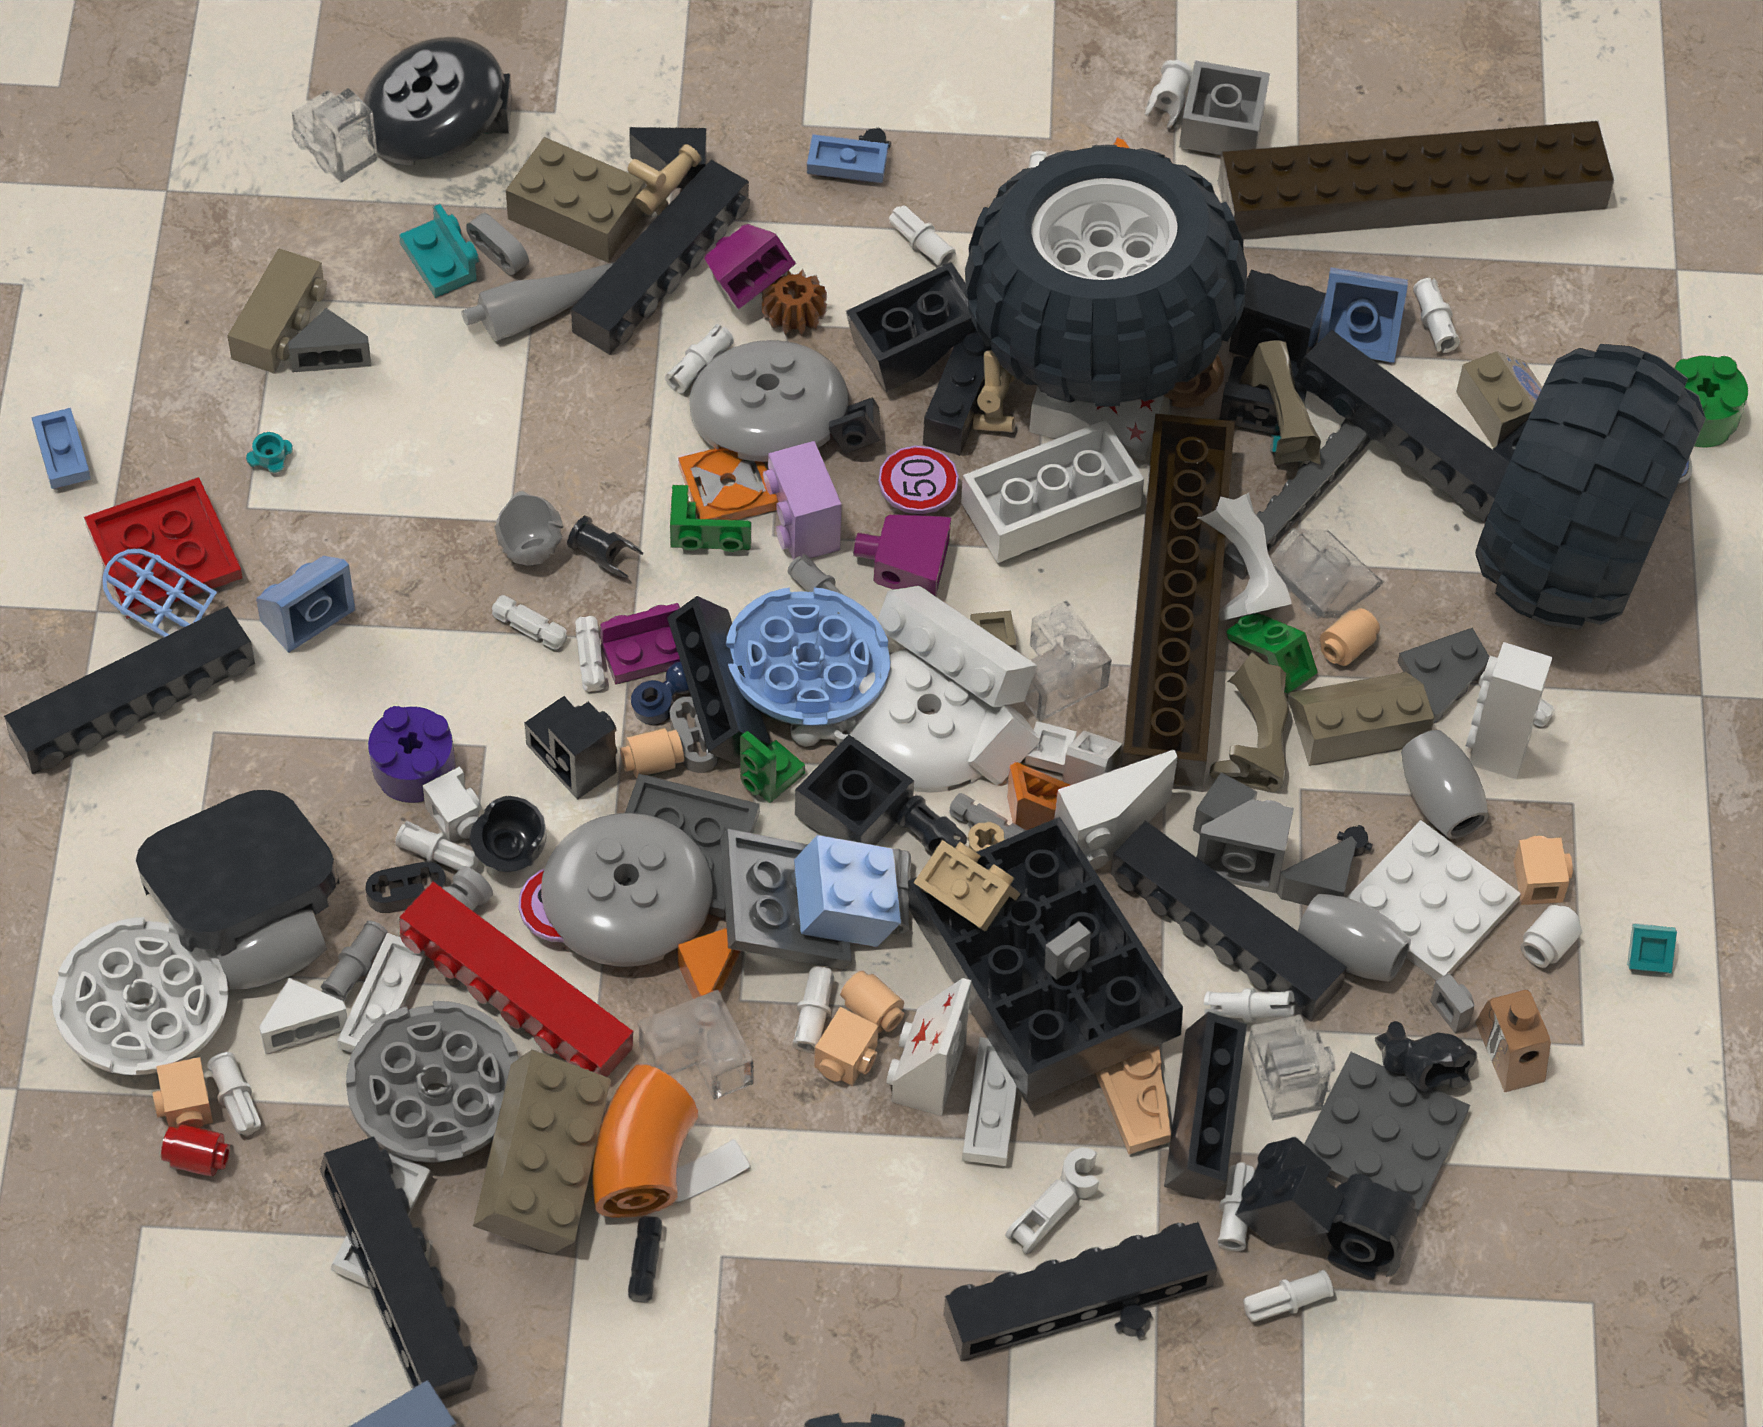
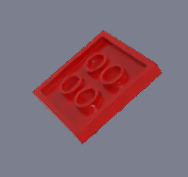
M199 477L84 517L86 528L104 569L116 554L127 549H142L159 555L166 562L211 589L243 578L240 565ZM140 554L123 557L143 570L151 559ZM117 561L110 567L108 575L130 588H133L139 578L136 576V572ZM157 562L151 572H154L153 576L175 588L181 576ZM147 579L139 589V591H142L141 595L163 607L170 596L166 594V590ZM186 581L181 589L184 591L183 594L188 597L205 592L189 581ZM112 585L120 605H122L127 598L124 595L126 592ZM177 597L174 600V602L180 601V599ZM136 598L132 600L127 608L136 615L154 610Z

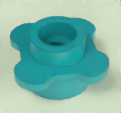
M274 432L261 433L253 440V451L247 453L246 461L252 467L259 465L267 468L271 473H278L284 468L283 461L285 457L293 451L292 443L289 440H283L279 434Z

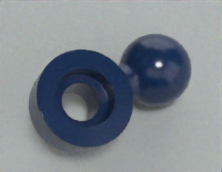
M676 662L668 668L665 682L650 680L639 684L634 689L631 695V705L639 721L649 725L664 722L670 717V708L674 703L672 696L676 693L687 694L690 692L681 662ZM649 696H658L653 702L645 701Z

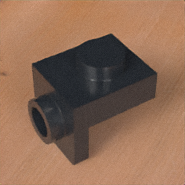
M873 397L849 405L846 416L829 422V431L844 453L881 441L880 408Z

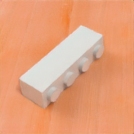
M921 586L889 590L887 592L877 620L885 634L992 707L1023 702L1025 700L1038 665Z
M1503 642L1498 658L1489 657L1477 699V706L1471 722L1472 726L1465 747L1472 748L1470 761L1473 766L1517 779L1553 657Z

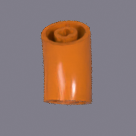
M647 1064L634 1066L617 1088L606 1109L595 1148L593 1168L595 1211L603 1216L612 1218L643 1216L672 1205L678 1198L676 1175L679 1155L690 1129L698 1119V1109L694 1099L687 1090L673 1077L658 1068Z

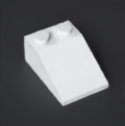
M1175 750L1058 790L1055 818L1060 817L1094 870L1101 868L1108 861L1112 860L1113 853L1145 820L1149 822L1171 800L1178 757Z

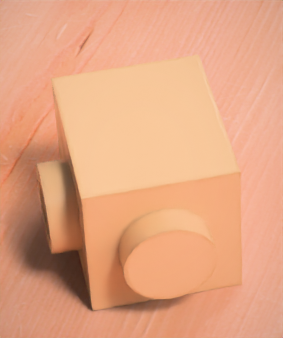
M1533 836L1526 840H1519L1513 862L1518 889L1521 893V905L1563 903L1570 882L1569 879L1572 878L1573 866L1570 853L1564 854L1562 839Z
M840 1007L815 1046L814 1067L829 1080L835 1082L841 1080L853 1086L860 1073L866 1075L875 1062L877 1056L875 1049L878 1042V1025Z
M200 1057L156 1066L161 1089L152 1092L157 1118L166 1116L168 1127L179 1128L181 1124L201 1128L203 1125L213 1123Z

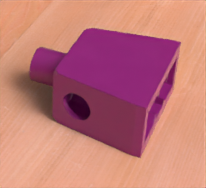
M750 224L743 225L729 237L721 238L717 242L716 247L706 254L704 258L716 280L738 310L796 265V262L777 234Z
M890 514L885 517L881 536L857 533L853 556L875 560L873 581L878 585L892 590L921 586L937 597L950 542L951 518Z

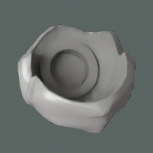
M519 491L510 498L506 506L501 510L494 528L498 545L503 547V553L507 554V558L518 564L533 566L535 564H542L545 559L550 558V555L555 553V549L562 539L561 529L563 528V523L559 511H556L550 502L544 498Z

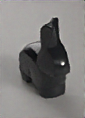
M1394 1021L1389 1024L1385 1033L1375 1037V1042L1382 1049V1063L1385 1069L1389 1072L1405 1074L1422 1092L1428 1091L1429 1088H1436L1446 1084L1452 1088H1462L1470 1083L1468 1072L1477 1060V1052L1452 1034L1437 1032L1417 1040H1412L1406 1037L1403 1024Z

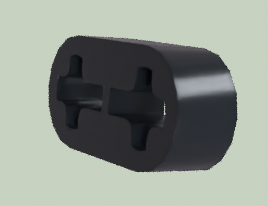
M419 862L374 872L366 882L367 902L373 910L380 913L406 910L425 890L422 884L423 878H430L431 882H435L441 888L447 887L445 872L442 867L433 862ZM388 886L391 896L382 897L380 887Z

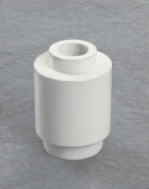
M1550 905L1524 934V941L1520 946L1523 955L1531 963L1542 968L1556 963L1582 934L1578 915L1566 906Z

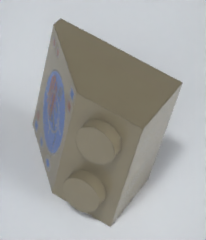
M1496 351L1462 365L1456 393L1494 448L1528 420L1541 392L1542 385L1525 361Z

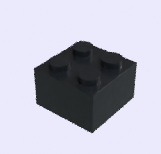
M1251 269L1247 278L1245 305L1231 335L1229 352L1251 359L1259 343L1283 341L1287 345L1291 367L1300 368L1304 357L1316 346L1326 293L1315 290L1310 286L1299 285L1280 279L1273 274Z
M848 734L795 789V816L823 836L876 846L896 825L895 821L898 812L913 797L914 780Z

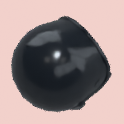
M503 796L493 800L485 808L484 814L473 824L470 832V844L476 857L486 866L504 872L519 871L525 867L532 866L533 862L542 853L547 839L544 816L539 809L526 799L515 796Z

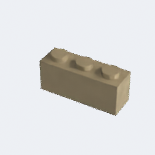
M278 248L227 335L232 360L275 373L281 361H286L289 358V342L299 331H302L308 325L312 307L315 302H320L325 295L327 281L323 278L322 262Z

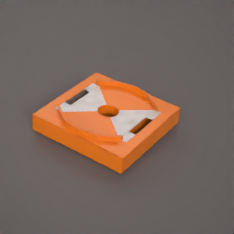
M719 447L718 450L714 448L678 457V466L685 485H688L690 499L696 502L697 519L739 520L777 510L776 504L778 500L776 494L770 495L765 486L763 472L767 470L763 461L738 458V452L724 447ZM750 464H753L759 480L758 483H756ZM699 477L705 496H700L694 478ZM724 479L736 481L732 486H725L721 483Z

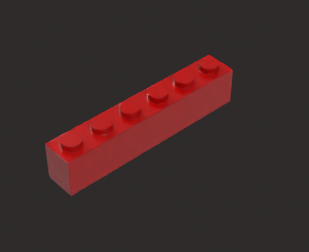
M432 882L400 915V937L403 944L409 950L416 954L424 951L425 955L434 961L435 967L441 974L449 979L455 977L467 986L468 992L478 1002L482 1004L488 1002L498 1009L502 1018L515 1029L523 1028L534 1037L536 1044L546 1053H556L567 1063L608 1077L632 1051L634 1035L632 1029L435 882Z

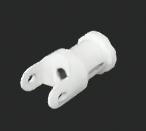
M1167 60L1163 63L1161 81L1153 88L1146 107V116L1149 115L1154 106L1166 111L1170 115L1167 128H1170L1176 122L1185 101L1183 93L1186 86L1190 85L1193 72L1188 64L1180 60Z

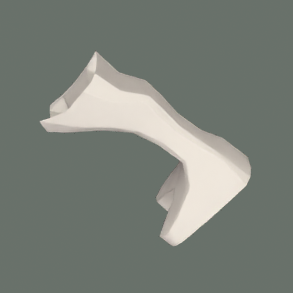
M1249 493L1234 500L1220 497L1215 511L1198 518L1223 533L1237 547L1250 576L1246 589L1219 610L1220 621L1292 604L1287 586L1276 572L1268 555L1264 525L1253 511Z

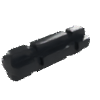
M642 1216L638 1220L637 1238L635 1240L631 1266L632 1273L628 1286V1297L633 1301L648 1302L652 1299L653 1279H655L660 1247L659 1241L662 1234V1221L658 1217Z

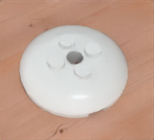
M909 649L889 654L891 661L890 670L883 690L871 705L854 716L856 723L846 730L847 734H852L859 742L914 780V791L916 792L948 791V786L960 784L968 780L972 783L983 775L967 762L982 725L988 703ZM874 672L866 675L860 683L859 690L862 694L874 683ZM932 709L935 710V714L931 715L922 713L925 711H931Z
M144 917L108 924L81 940L61 964L54 995H52L53 1013L57 1027L67 1045L78 1056L102 1070L116 1074L136 1076L157 1073L156 1066L189 1060L208 1044L220 1027L226 1012L228 982L214 949L195 947L190 953L180 944L178 933L170 921L169 924L145 921ZM142 998L150 999L148 1006L146 1004L137 1005L134 1003Z

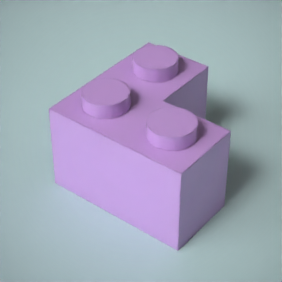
M815 441L768 453V470L763 472V477L768 493L770 495L776 494L779 502L776 504L781 525L776 527V532L781 548L783 550L788 548L793 560L798 556L802 557L804 554L809 558H814L840 550L841 502Z

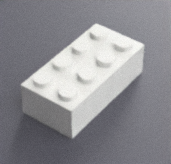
M1106 419L963 475L961 503L996 562L999 563L1141 507L1144 478Z

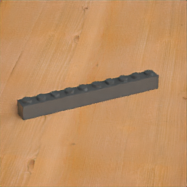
M1345 419L1341 424L1340 430L1337 433L1333 432L1328 437L1326 445L1322 449L1320 448V464L1312 461L1308 464L1304 463L1299 468L1297 476L1285 483L1282 492L1270 499L1267 508L1263 512L1259 511L1256 514L1264 525L1268 552L1372 441L1364 430L1354 425L1348 419ZM1229 543L1224 550L1223 567L1243 580L1249 574L1244 559L1237 547Z

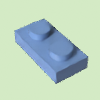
M812 134L807 161V174L883 183L888 156V144Z
M71 408L31 417L51 489L91 480Z

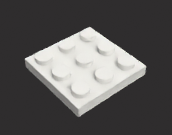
M1420 820L1347 898L1361 902L1393 921L1411 939V946L1406 958L1432 978L1438 980L1448 973L1452 974L1519 902L1521 893Z

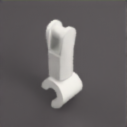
M1085 1147L1071 1151L1064 1160L1061 1179H1056L1033 1205L1009 1227L1005 1236L1008 1239L1014 1237L1024 1246L1022 1251L1025 1254L1030 1253L1050 1229L1078 1201V1198H1088L1097 1192L1099 1181L1093 1175L1083 1177L1077 1174L1079 1172L1088 1173L1094 1167L1097 1152ZM1030 1219L1041 1226L1036 1232L1026 1225Z

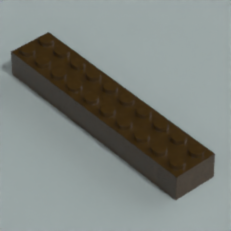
M1599 121L1223 151L1218 175L1222 202L1226 201L1231 209L1243 240L1607 209L1614 183Z
M1155 413L1121 768L1175 750L1178 757L1173 785L1203 788L1208 754L1226 536L1198 517L1215 511L1220 497L1229 499L1235 421Z

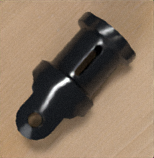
M586 515L575 523L567 540L569 548L573 550L579 548L595 558V562L598 565L624 578L629 576L612 566L617 554L625 547L641 555L644 554L638 546L615 532L609 534L595 526L592 518Z
M921 795L911 797L897 814L895 823L900 827H908L922 839L921 844L932 854L942 840L954 848L959 842L964 845L967 843L965 833L956 827V824L946 816L940 817L925 805L926 800ZM958 836L960 840H956L953 837Z

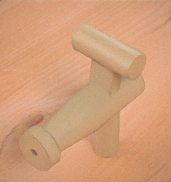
M687 144L679 150L680 155L661 171L637 159H633L629 163L628 172L643 180L647 185L634 199L636 205L644 213L652 215L655 211L657 216H659L669 205L666 198L677 188L691 166L696 167L702 160L694 148Z
M986 351L984 353L985 385L977 399L978 406L986 412V415L975 414L973 428L974 430L1014 432L1015 417L1003 416V400L1009 390L1010 383L1013 382L1015 377L999 364L992 351Z

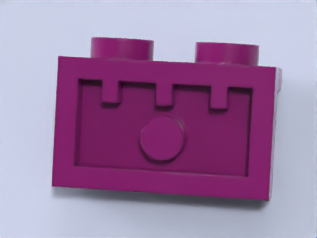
M678 603L656 605L647 611L628 616L618 615L600 624L601 647L615 685L666 672L672 664L680 662L667 619L669 615L680 608Z

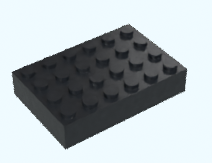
M1060 817L976 852L981 856L977 861L979 865L989 871L994 864L1014 878L1010 885L1020 893L1016 901L1011 897L1007 899L986 931L914 884L916 878L908 880L909 911L953 983L955 984L962 978L971 980L969 1009L1027 1103L1181 1036L1182 1004ZM1077 922H1080L1090 932V954L1088 960L1077 971H1068L1056 980L1045 969L1046 944Z

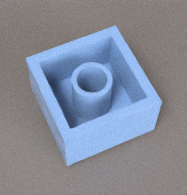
M816 835L794 859L801 934L878 947L901 923L892 848Z

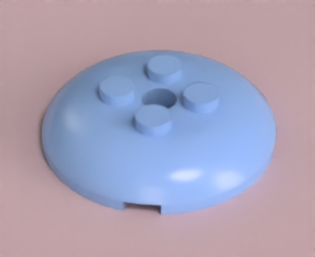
M789 587L760 596L749 603L737 615L729 629L726 646L730 648L734 664H728L744 698L760 712L776 720L794 725L825 726L856 716L871 705L879 696L886 684L891 661L888 639L877 619L853 599L823 588L814 587L813 592H790ZM742 665L745 678L739 672L737 666ZM874 672V683L862 694L859 690L860 683L866 675Z

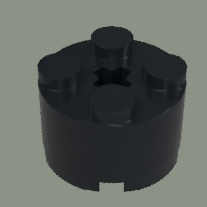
M1352 1174L1347 1182L1336 1187L1344 1195V1199L1329 1232L1315 1236L1316 1244L1319 1249L1321 1244H1323L1329 1251L1327 1259L1334 1266L1349 1274L1374 1279L1376 1272L1388 1271L1386 1277L1392 1276L1399 1270L1417 1226V1216L1414 1211L1416 1202L1406 1192L1393 1191L1388 1187L1374 1183L1365 1175Z

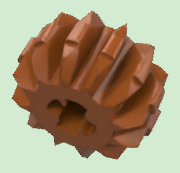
M804 269L798 274H792L788 270L783 274V277H779L762 291V313L764 317L769 318L771 328L782 326L785 335L791 329H797L802 335L805 331V326L816 329L819 319H823L827 312V303H825L827 301V291L825 286L820 285L817 275L806 277Z

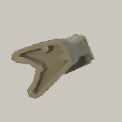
M1268 341L1259 343L1241 377L1240 384H1248L1260 389L1269 387L1280 430V439L1278 440L1275 452V465L1297 461H1312L1320 464L1321 439L1311 423L1304 403L1294 388L1295 381L1286 342Z
M1253 652L1227 682L1236 686L1255 717L1258 732L1257 748L1241 745L1230 746V760L1213 763L1209 774L1212 778L1217 779L1220 773H1223L1252 789L1275 793L1282 788L1285 775L1282 733L1289 712L1284 694L1286 673L1279 666L1264 663Z

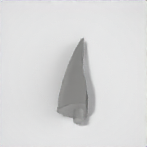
M614 263L558 276L512 281L479 293L477 306L462 310V318L467 326L482 321L487 332L495 341L505 339L541 323L576 304Z

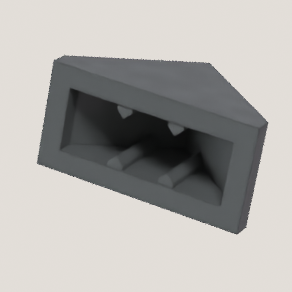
M327 308L289 342L292 372L371 366L368 336Z
M1351 836L1281 871L1276 892L1280 899L1309 906L1317 894L1344 897L1356 847L1354 838Z

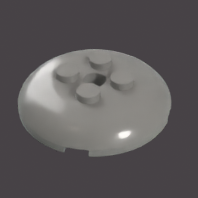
M755 341L725 351L702 369L691 389L689 399L690 414L698 433L717 450L722 446L738 452V458L768 462V453L815 441L817 448L829 441V422L847 415L848 390L844 378L837 367L819 352L788 341Z
M610 814L582 824L570 832L554 849L548 859L542 877V903L549 924H552L554 929L564 939V944L579 955L611 966L646 965L664 959V954L676 949L678 944L692 940L700 931L709 914L712 902L711 871L698 845L675 825L663 819L645 814ZM628 878H631L632 882H635L634 884L629 886L619 884L622 881H626Z
M432 1001L433 1005L421 1006L409 1010L405 1006L397 1009L371 1026L361 1037L351 1055L346 1073L347 1098L353 1117L369 1138L374 1136L378 1146L394 1155L420 1162L450 1161L480 1150L494 1138L510 1066L519 1059L518 1051L514 1042L501 1025L485 1013L464 1004ZM433 1083H440L446 1086V1088L428 1090V1092L425 1090L427 1086Z

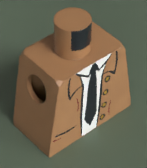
M1522 990L1488 1000L1475 1023L1504 1093L1545 1082L1551 1041L1529 990Z

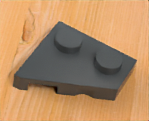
M1472 627L1399 653L1397 662L1403 672L1409 673L1423 683L1435 718L1434 723H1436L1443 717L1444 711L1455 699L1458 701L1467 692L1469 684L1481 677L1486 669L1489 655Z

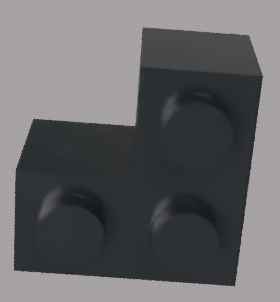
M563 696L524 722L526 745L577 800L617 773L616 725L605 711L599 712L589 701L582 706L577 705L574 707Z
M1297 1137L1267 1144L1258 1155V1165L1251 1180L1242 1190V1200L1235 1215L1271 1246L1329 1232L1344 1199V1195L1326 1180L1331 1167Z

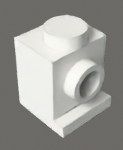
M458 767L423 785L425 807L442 833L447 835V840L452 843L461 838H470L471 828L479 818L478 812L482 810L475 792L471 788L465 789L464 772Z

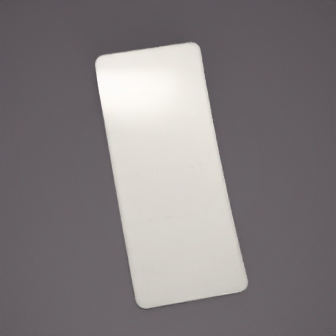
M732 1139L701 1158L677 1168L678 1198L675 1201L681 1202L701 1194L749 1168L750 1164L737 1141Z

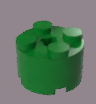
M1695 356L1679 360L1674 368L1688 378L1685 387L1699 395L1706 417L1694 447L1708 448L1723 444L1737 430L1748 398V385L1745 377L1737 368L1736 361L1728 356Z

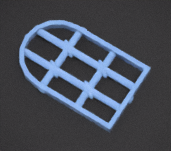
M127 549L116 554L107 563L102 576L103 591L108 601L121 614L131 617L162 637L169 635L158 628L164 616L182 627L190 625V623L171 613L173 610L169 608L176 597L200 611L194 620L196 622L202 619L203 614L217 593L166 562L159 555L142 549ZM140 554L151 559L143 570L123 557ZM116 561L137 573L136 576L139 578L133 588L108 575L110 567ZM156 562L181 576L175 588L153 576L154 572H151ZM146 579L166 590V594L170 595L163 607L141 595L142 591H139ZM186 581L210 594L204 606L183 594L184 591L181 589ZM107 582L126 592L124 595L127 598L122 605L112 598L107 588ZM134 598L154 609V613L158 614L152 624L127 609Z

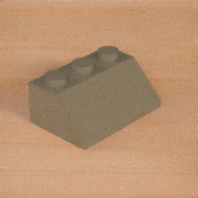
M1407 672L1295 691L1287 694L1309 766L1403 749L1413 738L1432 731L1435 719L1423 683Z

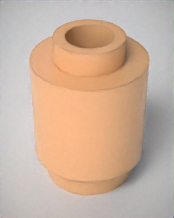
M1358 608L1355 611L1350 610L1320 636L1321 651L1328 661L1341 666L1349 665L1376 641V635L1380 631L1377 619L1368 610Z
M665 728L627 737L626 746L620 748L625 771L633 770L636 778L639 774L651 775L675 769V764L684 762V752L677 730L667 732Z
M863 970L859 971L846 982L841 990L840 996L845 1000V1006L852 1013L878 1025V1033L884 1030L886 1032L892 1031L904 1017V1012L902 1011L904 1001L874 974L868 975Z

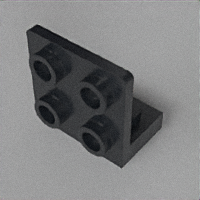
M1239 356L1234 357L1229 380L1224 388L1219 420L1235 421V426L1280 435L1275 405L1269 387L1260 389L1248 384H1240L1241 377L1250 359ZM1292 367L1295 381L1294 388L1302 402L1305 403L1307 390L1295 380L1299 368Z

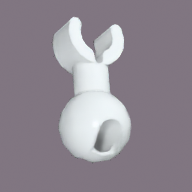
M852 717L845 721L825 726H800L792 724L790 732L793 740L801 746H813L820 739L835 740L836 744L839 745L848 736V734H842V732L854 726L856 719Z

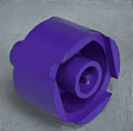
M412 706L390 707L385 710L383 717L376 722L370 732L368 750L372 773L381 790L392 799L407 803L425 801L423 785L456 768L453 739L448 722L443 716L429 709Z

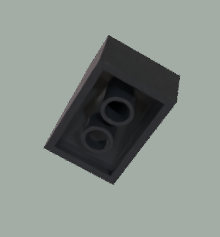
M952 262L846 310L853 342L886 392L922 376L975 327L968 309L965 281Z

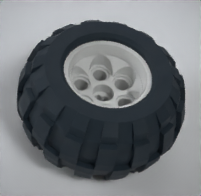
M1092 145L1091 148L1074 151L1065 150L1044 157V160L1040 161L1038 166L1021 170L998 189L996 198L993 199L990 207H984L980 213L968 247L969 257L965 266L968 309L972 322L986 347L991 346L992 352L999 364L1015 378L1021 380L1026 385H1038L1040 391L1046 393L1047 396L1068 403L1077 400L1095 403L1096 407L1120 406L1121 402L1138 399L1148 401L1168 394V391L1174 389L1176 382H1189L1215 360L1222 341H1229L1245 305L1247 261L1244 255V241L1227 202L1220 203L1212 184L1186 165L1172 164L1171 159L1165 157L1164 154L1144 148L1130 149L1117 147V145Z
M1600 344L1596 352L1577 348L1557 358L1512 455L1475 551L1482 576L1497 584L1495 594L1517 613L1545 625L1581 629L1585 621L1601 625L1623 614L1706 419L1699 395L1685 387L1688 378L1661 357L1632 346Z

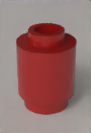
M183 1124L179 1128L170 1126L163 1139L161 1160L169 1162L172 1168L213 1177L218 1169H225L229 1159L230 1144L224 1143L223 1133Z

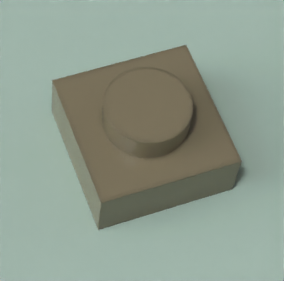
M1011 610L970 614L972 622L1016 651L1017 644Z

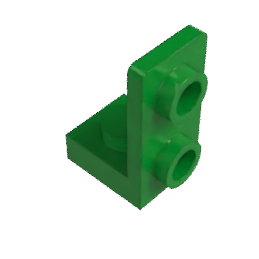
M672 485L670 548H682L685 550L722 549L728 552L751 549V521L696 519V502L689 501L688 485Z
M1257 612L1243 616L1237 624L1226 630L1228 640L1266 655L1269 664L1281 667L1286 673L1284 693H1290L1318 673L1306 632Z
M748 731L740 736V779L744 787L751 794H759L767 802L771 803L805 774V764L777 740H774L771 745L766 747Z

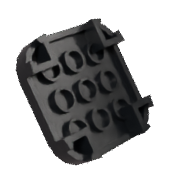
M252 790L236 795L165 827L144 841L138 849L136 864L145 894H150L177 931L180 944L190 953L195 947L200 949H220L221 956H224L237 949L235 938L309 905L314 914L317 915L329 907L327 898L336 888V884H340L335 861L328 845L295 802L284 793L273 790Z

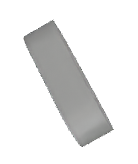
M487 213L480 214L466 224L467 233L474 245L508 275L515 274L529 264L528 254L522 244Z
M682 697L676 700L670 708L671 731L677 730L684 752V762L682 763L692 772L705 773L710 771L717 765L719 757L708 753L692 697ZM690 713V716L695 718L694 728L689 729L687 720L682 718V714ZM699 741L703 752H706V756L699 757L698 753L694 752L693 742Z

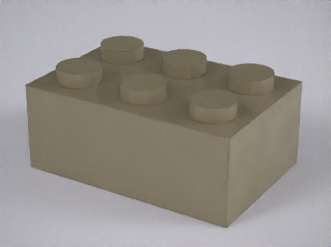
M544 137L506 189L508 220L609 263L644 213L636 205L634 199L646 187V183L630 173Z

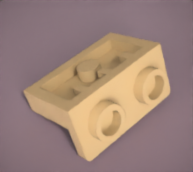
M942 840L914 881V884L986 931L1007 899L1011 897L1016 901L1020 893L1010 885L1014 878L994 864L989 871L979 865L977 861L981 856L963 843L959 842L956 848Z

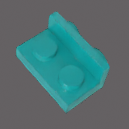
M441 204L433 206L434 220L399 234L402 248L435 298L476 281V263H479V256L475 246L471 241L465 242L461 236V228L456 217L453 214L448 215Z

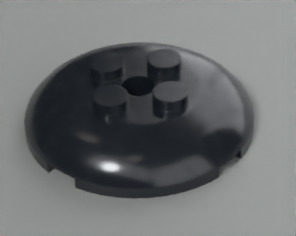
M440 37L411 45L397 53L380 68L364 94L360 110V120L365 139L379 156L390 162L402 165H415L416 160L432 157L437 162L453 156L477 140L495 119L502 104L500 93L502 84L505 83L503 71L496 58L488 49L469 39Z

